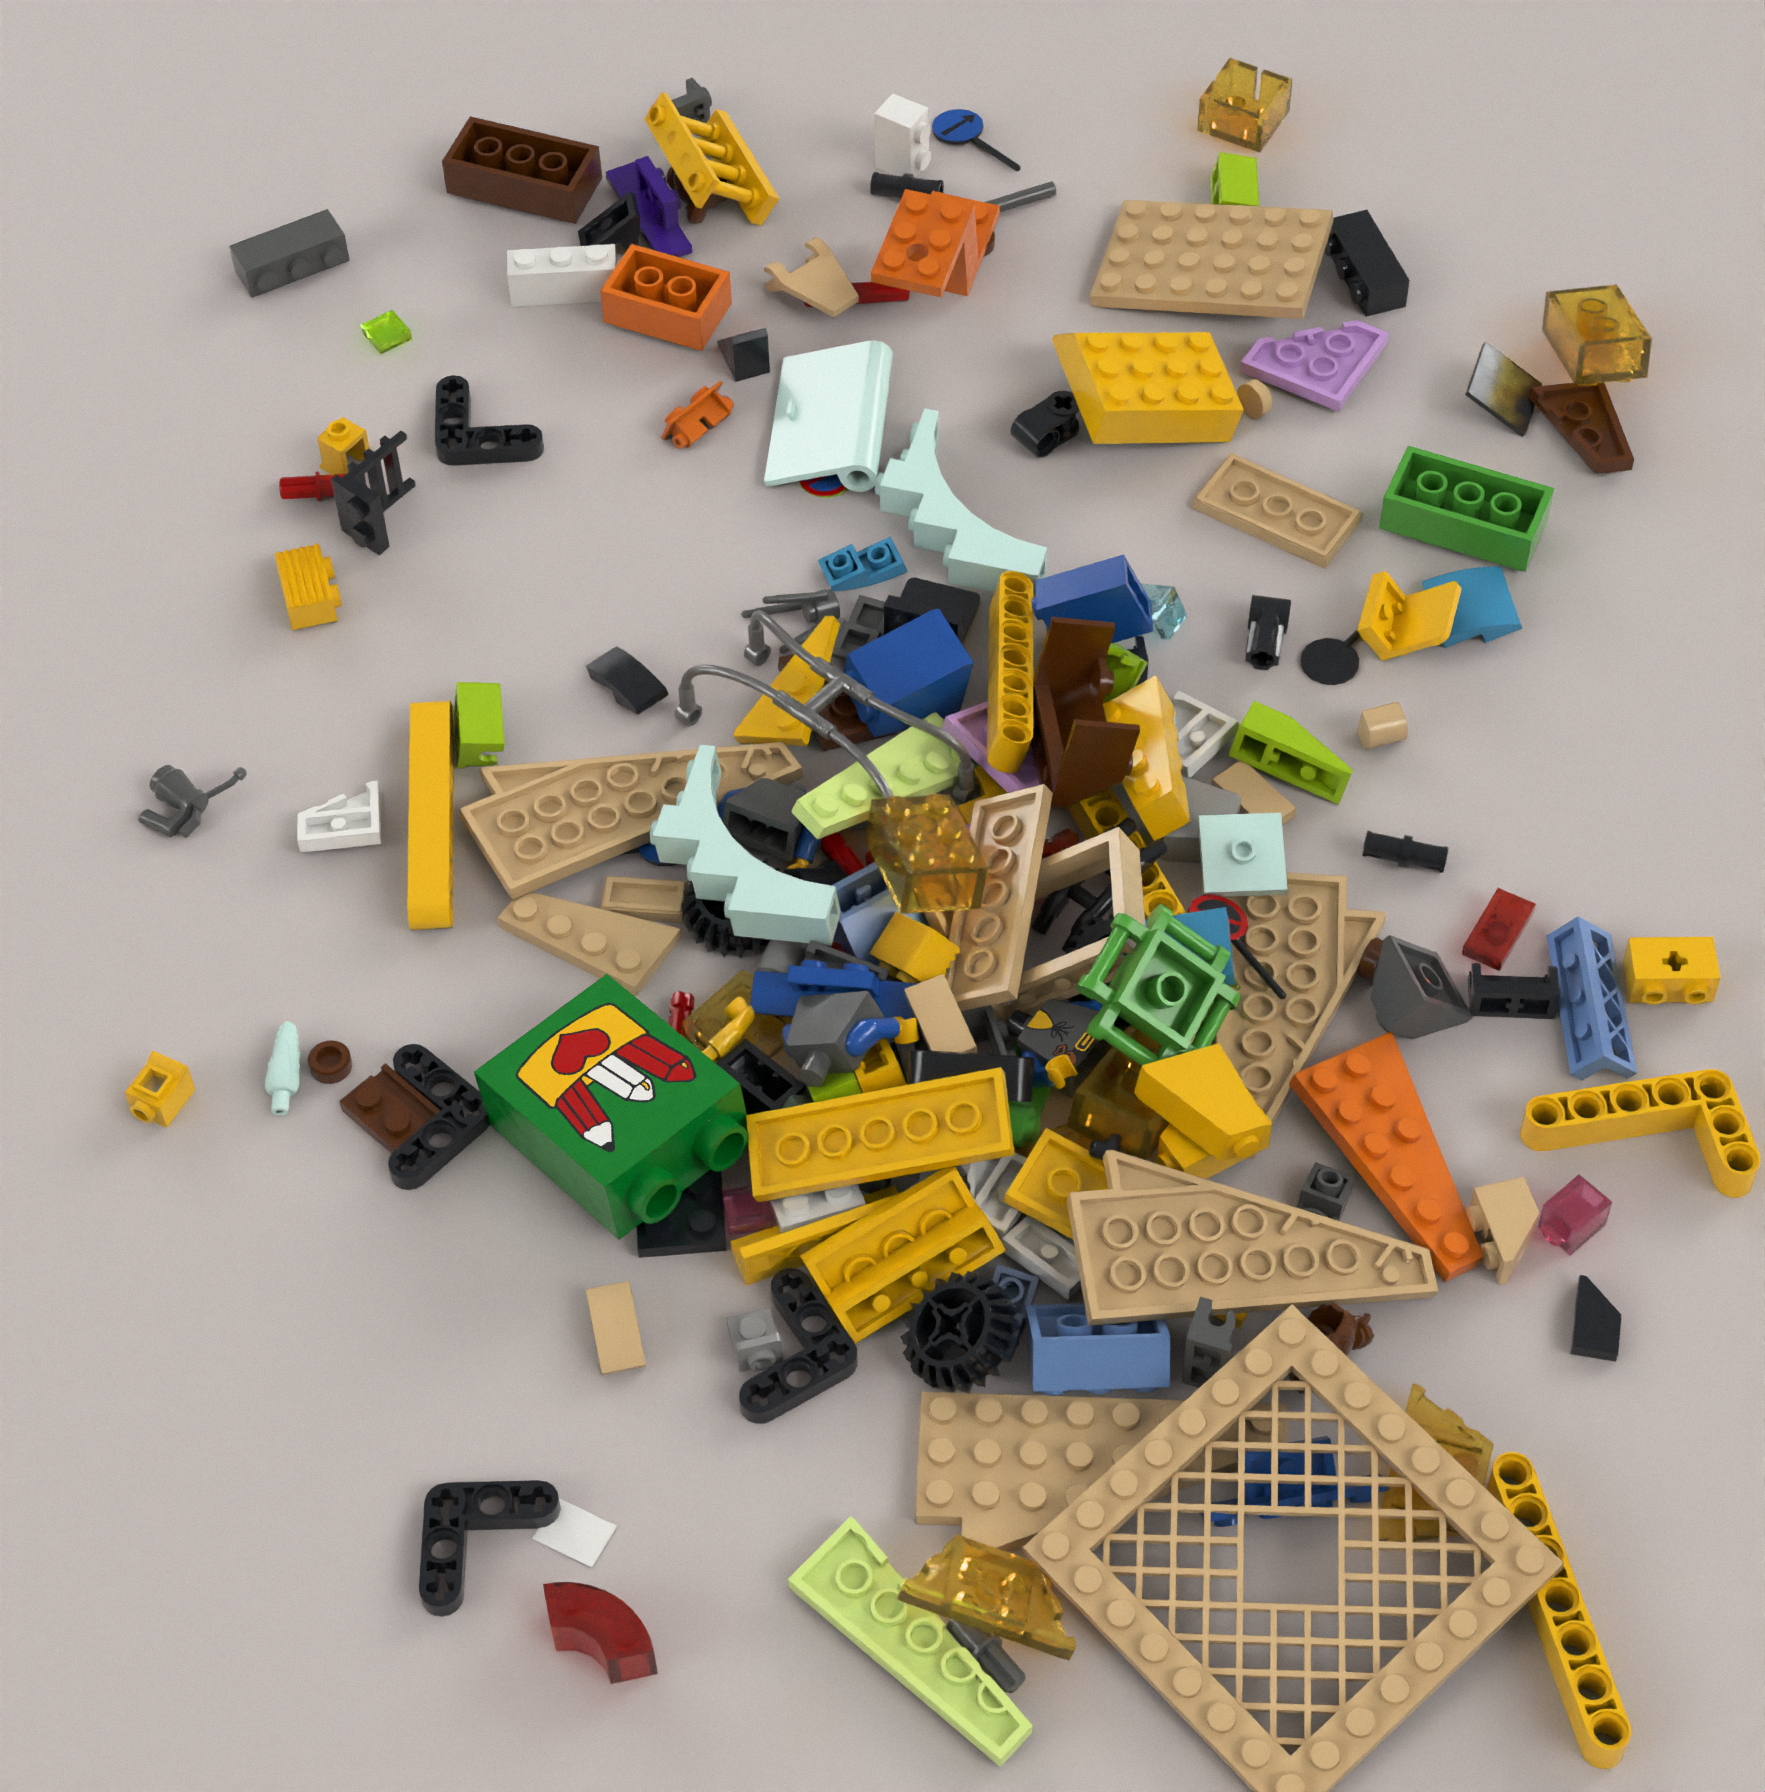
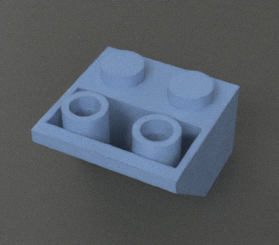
M887 856L831 885L836 887L841 911L833 941L846 954L878 966L880 961L869 953L896 911L929 927L910 883Z

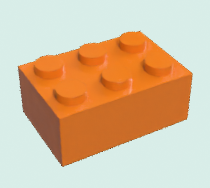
M634 244L629 246L600 290L604 323L700 351L704 349L732 304L729 271Z

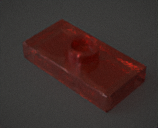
M1497 888L1465 942L1462 955L1500 971L1531 919L1536 904Z

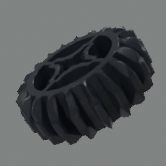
M767 859L764 860V861H762V862L765 863L766 865L770 866V865L768 864ZM690 881V885L685 886L682 914L685 915V926L688 932H692L696 944L704 942L708 952L719 947L723 957L730 951H736L740 959L745 950L751 949L758 955L760 945H768L770 939L734 936L730 918L725 917V901L697 899L692 881Z
M969 1271L964 1276L951 1272L948 1282L944 1279L936 1278L935 1289L932 1291L921 1289L924 1298L920 1303H910L914 1315L913 1317L902 1319L909 1331L900 1336L903 1344L907 1346L903 1354L906 1360L911 1363L910 1367L914 1374L921 1379L923 1378L924 1382L932 1388H941L945 1392L953 1393L956 1389L961 1392L970 1393L973 1383L977 1386L986 1387V1376L988 1374L1000 1377L997 1366L1001 1361L1012 1362L1006 1352L1008 1348L1019 1345L1017 1339L1012 1334L1021 1328L1018 1320L1014 1318L1018 1310L1015 1304L1010 1301L1011 1298L1008 1296L1007 1291L1001 1286H997V1283L991 1278L980 1277L976 1273Z

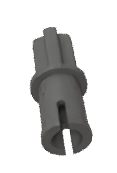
M970 1608L962 1609L964 1618L959 1611L955 1613L948 1621L946 1629L954 1635L963 1647H966L984 1671L991 1676L1005 1693L1015 1692L1024 1683L1025 1673L1001 1647L1002 1639L997 1635L992 1636Z

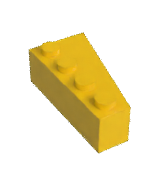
M1155 675L1109 702L1103 703L1107 722L1136 724L1140 726V733L1132 754V771L1129 776L1124 777L1122 784L1154 841L1191 822L1186 787L1181 774V769H1183L1182 759L1177 747V742L1179 741L1178 732L1173 717H1175L1174 706L1158 677Z

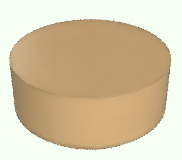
M1252 379L1238 388L1237 395L1244 409L1243 412L1247 416L1257 419L1270 412L1272 397L1265 384L1259 380Z

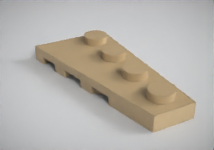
M529 892L513 899L498 917L499 928L598 978L608 974L634 996L638 995L682 939L681 928L535 892Z

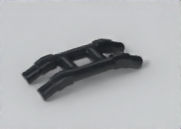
M1127 817L1118 825L1110 827L1105 832L1119 827L1129 837L1137 831V825L1131 818ZM1156 839L1146 848L1142 847L1140 849L1141 875L1153 865L1154 861L1167 852L1168 848L1163 840ZM1110 869L1104 871L1105 874L1111 877ZM1085 880L1050 893L1040 907L1041 911L1031 927L1037 932L1046 935L1055 918H1058L1063 908L1069 903V899L1082 906L1086 910L1076 919L1070 929L1071 933L1061 948L1067 953L1069 941L1073 935H1078V929L1084 924L1092 926V919L1100 916L1102 918L1113 906L1111 883L1098 898L1081 886Z

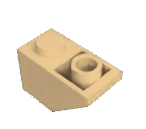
M1525 1177L1475 1187L1470 1206L1466 1207V1214L1473 1232H1478L1482 1242L1483 1263L1488 1270L1493 1269L1499 1285L1507 1283L1534 1236L1540 1214Z

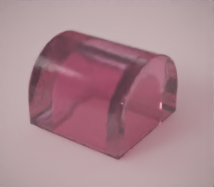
M752 1185L722 1190L729 1236L773 1228L769 1201L757 1202L753 1197Z

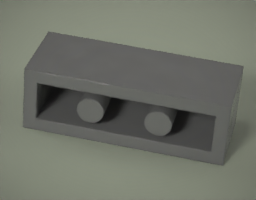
M328 209L229 246L235 272L251 298L350 261L345 234Z

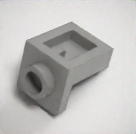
M770 1307L726 1318L739 1372L748 1370L763 1371L783 1361L782 1341L780 1334L776 1331Z

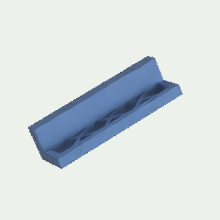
M1578 916L1546 935L1551 965L1557 966L1560 988L1558 1005L1570 1073L1572 1076L1584 1080L1601 1069L1607 1068L1628 1079L1637 1074L1612 937L1610 933ZM1593 942L1597 943V945H1598V950H1597V948L1594 946ZM1613 1048L1617 1052L1618 1057L1613 1054Z

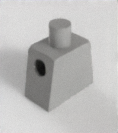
M1182 776L1186 787L1191 822L1164 836V842L1168 850L1163 854L1162 860L1201 863L1198 830L1199 815L1240 814L1241 797L1236 793Z

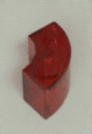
M575 1582L543 1584L556 1651H577L591 1656L605 1669L611 1684L658 1674L654 1649L647 1629L637 1614L624 1601L592 1585Z

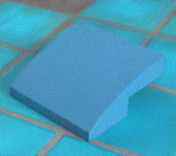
M1501 566L1464 569L1422 581L1424 590L1452 581H1456L1462 588L1450 636L1442 643L1444 648L1481 634L1486 643L1523 629Z

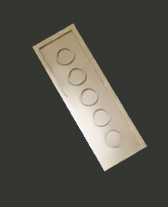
M1045 784L978 800L974 803L949 940L960 947V953L955 954L956 960L950 961L951 967L946 968L945 975L960 1011L1017 1000L1053 793Z

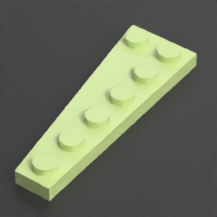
M936 712L922 719L940 729L944 722V719ZM912 726L866 755L887 782L898 808L955 786L958 782V766L961 762L958 754L941 740ZM970 757L971 762L974 764V768L980 766ZM855 762L799 798L791 812L817 839H821L887 813L889 810L872 778L858 762Z
M851 1516L788 1578L789 1589L998 1766L1001 1767L1032 1734L1033 1725L991 1676L982 1671L980 1664L966 1647H961L947 1631L946 1624L935 1612L932 1613L917 1596L916 1589L906 1578L903 1579L888 1562V1557Z

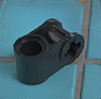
M1069 391L1054 392L1031 409L1023 411L1014 420L1010 430L1011 435L1038 458L1047 456L1055 448L1074 438L1079 431V422L1076 419L1079 407L1073 393Z

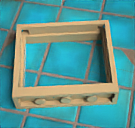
M1116 827L1041 859L1034 901L1110 869L1113 916L1115 917L1117 913H1123L1145 926L1140 850L1119 827ZM1108 937L1022 972L1017 1000L1009 1001L1011 1003L1009 1005L1008 1002L991 1005L995 1019L1003 1017L1005 1024H1007L1010 1016L1016 1010L1031 1014L1039 1011L1047 1000L1057 999L1063 1001L1081 994L1076 989V985L1083 974L1088 975ZM1130 938L1125 942L1105 978L1104 984L1113 980L1125 958L1123 953L1129 954L1133 952L1137 943Z

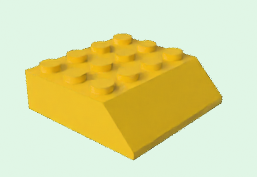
M1093 332L1053 335V345L1093 444L1231 442L1244 409L1210 332Z

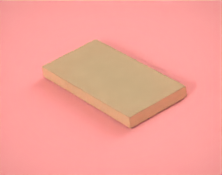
M1233 453L1228 455L1195 496L1192 507L1201 513L1324 569L1360 524L1363 515L1362 511Z

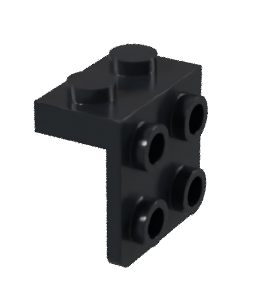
M910 578L906 582L900 597L888 595L884 604V635L931 610L940 609L963 645L980 606V595L976 592L920 578Z

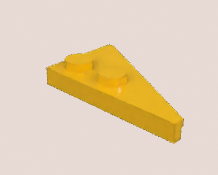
M825 616L803 643L802 647L814 657H821L830 663L840 623L834 616ZM795 654L770 687L777 691L782 690L797 701L805 704L823 688L825 679L810 669V665ZM763 694L735 729L733 736L739 743L746 744L784 742L786 745L808 746L812 729L773 704L772 699Z

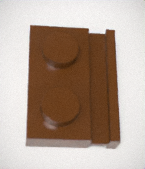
M385 1063L381 1066V1072L374 1077L372 1075L342 1098L339 1103L341 1110L392 1154L441 1110Z

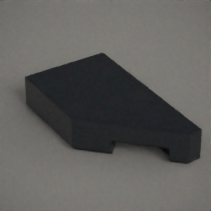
M1584 1275L1579 1276L1577 1283L1570 1354L1616 1362L1619 1351L1622 1315L1592 1281Z

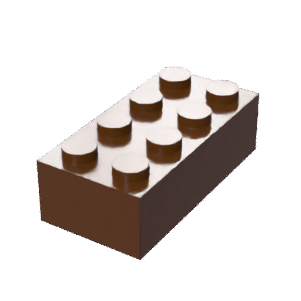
M471 116L442 160L446 192L448 194L574 224L577 223L602 180L599 146Z

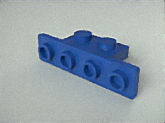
M803 960L801 966L789 965L788 973L755 972L750 1005L754 1009V1014L793 1017L800 996L869 991L885 1018L899 1016L905 1020L915 1017L904 995V989L917 983L880 981L874 972L869 971L868 966L862 964L847 963L843 965V969L827 968V964L821 961Z
M1328 1436L1311 1438V1444H1331V1439ZM1305 1439L1287 1443H1305ZM1245 1451V1473L1271 1474V1452ZM1278 1452V1474L1304 1475L1305 1453ZM1311 1453V1475L1336 1476L1333 1454ZM1245 1483L1244 1505L1271 1506V1483ZM1278 1484V1506H1304V1484ZM1311 1485V1507H1332V1500H1338V1485ZM1345 1485V1498H1350L1352 1503L1371 1501V1486ZM1378 1486V1492L1390 1490L1389 1487ZM1238 1498L1212 1502L1211 1504L1238 1505ZM1211 1512V1522L1214 1521V1526L1217 1527L1237 1525L1238 1514ZM1259 1515L1262 1519L1282 1517L1279 1515Z

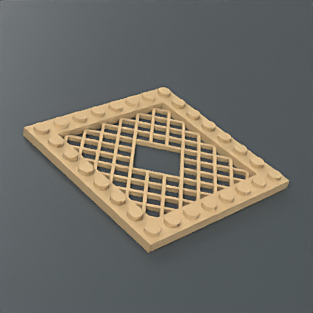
M1293 1304L1023 1546L1024 1554L1253 1792H1330L1563 1569L1564 1565L1546 1545ZM1292 1372L1301 1381H1283V1379ZM1272 1390V1411H1249ZM1278 1390H1305V1412L1278 1411ZM1311 1391L1334 1413L1311 1412ZM1239 1420L1238 1442L1216 1441ZM1245 1420L1272 1421L1271 1442H1245ZM1278 1421H1305V1443H1278ZM1311 1422H1338V1444H1311ZM1345 1424L1367 1445L1345 1444ZM1212 1450L1238 1451V1473L1212 1472ZM1205 1451V1472H1182ZM1245 1451L1271 1452V1474L1245 1473ZM1278 1452L1305 1453L1304 1475L1278 1474ZM1311 1453L1338 1454V1476L1311 1475ZM1345 1454L1371 1455V1477L1345 1476ZM1378 1456L1401 1478L1378 1477ZM1178 1481L1205 1482L1204 1504L1178 1503ZM1171 1482V1503L1149 1502ZM1211 1482H1237L1238 1505L1211 1504ZM1245 1483H1271V1506L1244 1505ZM1278 1484H1304V1507L1278 1506ZM1311 1485H1338V1508L1311 1507ZM1345 1485L1371 1486V1509L1345 1508ZM1378 1486L1405 1487V1510L1379 1509ZM1412 1488L1434 1510H1412ZM1138 1512L1137 1534L1115 1533ZM1144 1512H1171L1170 1535L1144 1534ZM1211 1512L1238 1514L1237 1537L1211 1536ZM1178 1513H1204V1536L1177 1535ZM1244 1515L1338 1517V1605L1243 1602ZM1345 1517L1372 1518V1541L1345 1540ZM1379 1518L1405 1519V1542L1379 1541ZM1412 1519L1439 1520V1543L1413 1542ZM1446 1521L1470 1544L1447 1543ZM1110 1543H1137L1136 1566H1110ZM1102 1544L1103 1562L1093 1553ZM1144 1544H1170V1567H1143ZM1177 1545H1204L1203 1568H1177ZM1210 1546H1237V1569H1210ZM1345 1550H1372V1573H1345ZM1379 1551H1406V1574H1379ZM1413 1552H1439L1440 1575H1413ZM1447 1553H1473L1474 1576H1447ZM1481 1555L1492 1564L1482 1574ZM1115 1575L1136 1576V1595ZM1143 1576L1170 1577L1169 1600L1142 1599ZM1176 1577L1203 1578V1601L1176 1600ZM1210 1578L1237 1579V1602L1210 1601ZM1345 1582L1372 1583V1606L1345 1605ZM1379 1583L1406 1584V1607L1379 1606ZM1413 1584L1440 1585V1608H1414ZM1447 1585L1469 1586L1448 1606ZM1148 1609H1169V1628L1167 1629ZM1176 1610H1203L1202 1634L1175 1633ZM1210 1611H1237L1236 1635L1209 1634ZM1243 1612H1270V1636L1243 1635ZM1277 1613H1303L1304 1637L1277 1636ZM1311 1614L1338 1615V1638L1311 1637ZM1345 1615L1372 1616V1639H1346ZM1380 1616L1406 1617L1407 1640H1380ZM1414 1617L1435 1618L1414 1638ZM1181 1643H1202V1664ZM1209 1644H1236V1668L1209 1667ZM1243 1645H1270V1669H1244ZM1277 1646L1304 1647V1670H1277ZM1311 1647L1338 1648V1672L1311 1671ZM1346 1648L1373 1649V1673L1346 1672ZM1380 1649L1401 1650L1380 1670ZM1215 1677L1236 1678V1699ZM1243 1678L1270 1679V1703L1242 1702ZM1277 1679L1304 1680V1704L1277 1703ZM1311 1680L1338 1681L1339 1705L1311 1704ZM1346 1681L1368 1682L1346 1702ZM1249 1712H1270V1734ZM1277 1713L1304 1714V1738L1277 1737ZM1311 1714L1333 1715L1311 1736ZM1283 1747L1299 1748L1290 1756Z

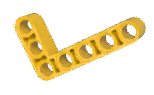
M1716 1069L1540 1095L1528 1102L1520 1129L1521 1140L1528 1148L1535 1151H1550L1694 1128L1715 1187L1723 1195L1731 1198L1745 1196L1751 1191L1761 1162L1759 1151L1734 1085L1728 1075ZM1537 1122H1543V1123H1546L1547 1125H1542V1124H1539V1123H1537Z

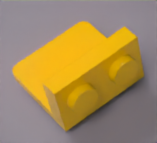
M1386 570L1373 574L1357 631L1362 640L1369 644L1382 661L1397 656H1404L1410 652L1430 646L1440 645L1450 636L1462 588L1456 581H1452L1406 596Z

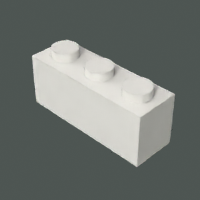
M615 244L507 250V278L511 306L601 302L600 290L617 266Z

